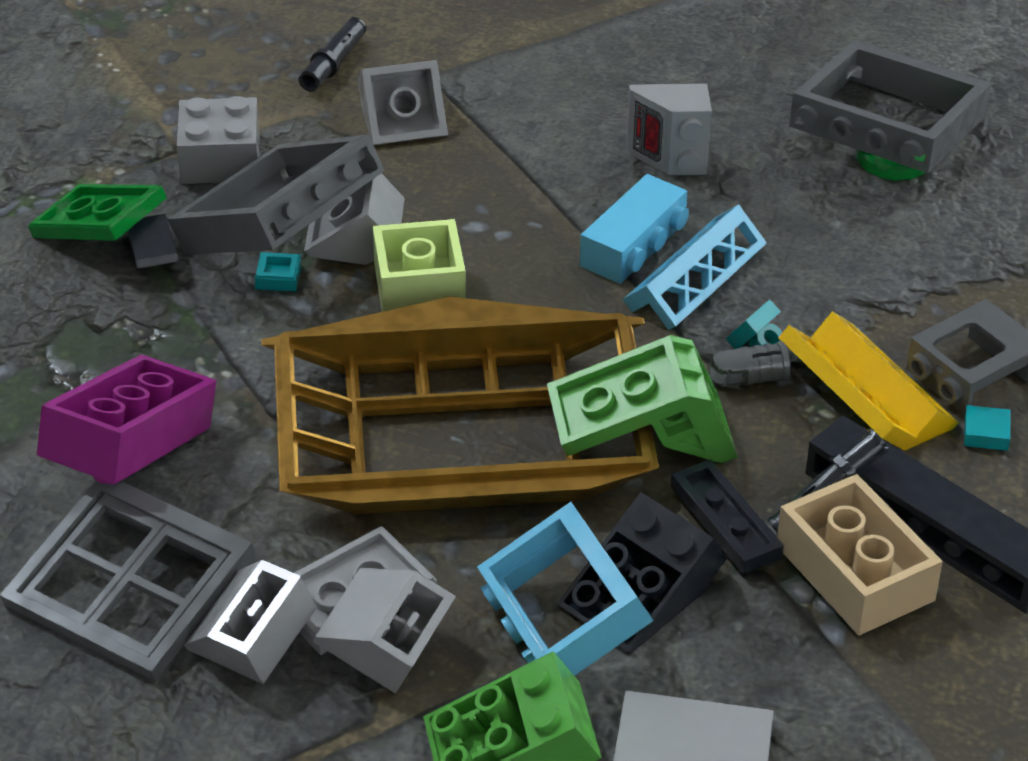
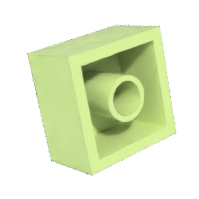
M455 219L373 226L374 266L382 312L449 296L466 298V270Z

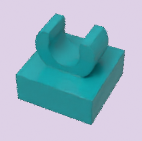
M769 299L725 338L726 341L734 349L742 347L747 341H749L750 347L768 344L765 339L771 344L781 341L778 338L782 334L781 329L769 323L781 311Z

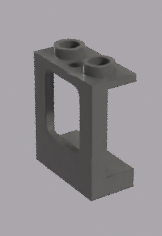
M984 299L912 336L906 370L938 394L946 403L965 415L966 405H972L974 393L1014 372L1028 383V330L990 301ZM969 328L968 337L993 357L973 368L963 369L937 350L934 345Z

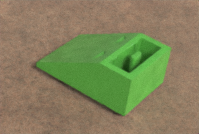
M554 651L423 716L433 761H597L602 758L580 682Z

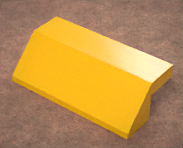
M833 311L811 337L791 325H788L778 337L882 439L904 451L953 430L959 423L853 323Z

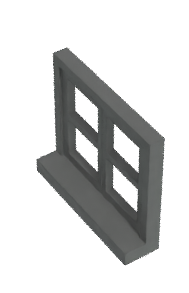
M95 481L2 591L0 597L4 606L156 682L236 572L258 561L252 542L122 481L116 484H103ZM103 514L148 534L122 567L77 546ZM166 543L211 564L186 598L140 577L141 573ZM68 556L113 577L84 614L39 592ZM131 586L177 608L148 646L102 623Z

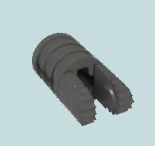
M784 342L763 344V346L740 347L713 354L712 364L708 371L714 386L718 388H724L725 386H747L753 383L762 384L765 382H776L777 380L784 381L788 380L790 376V359Z

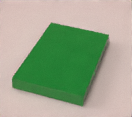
M79 184L30 222L28 229L33 238L116 241L167 199L163 187L159 185Z

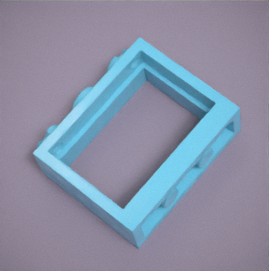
M572 502L477 566L487 582L480 589L496 612L502 607L504 608L507 616L501 619V622L516 644L522 640L525 641L528 649L522 652V655L528 663L554 651L575 676L654 621ZM579 546L616 602L549 648L513 591Z

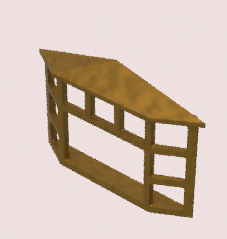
M449 296L304 330L286 331L281 333V335L261 339V345L273 349L275 356L279 491L352 514L587 500L659 468L651 424L632 431L637 456L580 460L578 452L567 456L565 453V461L367 473L365 471L362 418L364 416L552 405L548 387L499 390L496 366L551 363L553 381L567 376L566 360L613 338H616L618 355L636 349L633 329L645 324L644 318L625 316L622 313L605 314ZM294 357L345 374L347 397L296 382L294 376ZM483 367L486 391L430 394L428 370ZM414 371L417 395L360 398L359 374ZM296 400L347 417L349 420L350 444L297 429ZM298 448L347 463L352 467V473L299 477Z

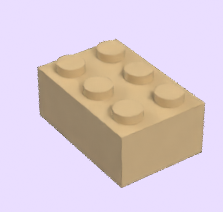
M858 474L781 506L777 538L784 545L783 554L858 636L936 600L943 561Z

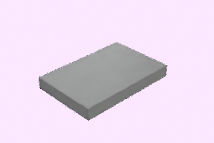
M383 526L294 572V574L301 576L317 607L299 633L320 655L328 651L312 641L360 568L415 570L437 584V579Z
M625 691L613 761H768L774 710Z

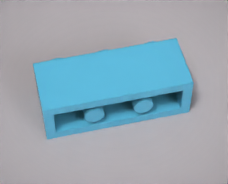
M646 174L581 234L580 267L621 284L633 272H638L644 261L655 251L661 250L666 240L677 230L680 231L685 226L689 217V209L686 208L688 191Z

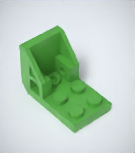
M669 335L547 384L561 446L567 456L652 424L663 447L707 460L711 459L721 464L738 458L720 397L692 340Z

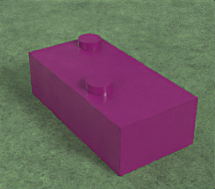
M141 354L43 404L41 407L36 456L91 475L97 482L116 484L210 429L217 380Z

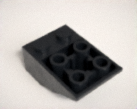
M640 492L601 544L654 620L622 642L618 647L631 655L695 601L727 560L712 536ZM588 561L556 604L585 624L614 604L616 600Z

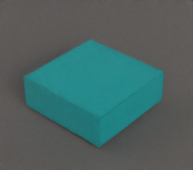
M261 252L255 274V289L296 292L302 267L301 254Z
M966 405L964 415V446L1008 451L1011 410Z

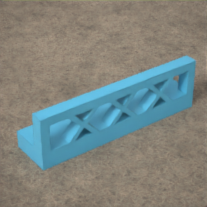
M738 204L710 221L624 297L623 301L631 312L650 304L667 329L670 330L684 320L767 242ZM738 227L750 243V246L747 248L735 246V228ZM712 249L724 252V269L712 266ZM689 270L701 273V290L689 287ZM665 291L678 294V311L675 314L661 296Z

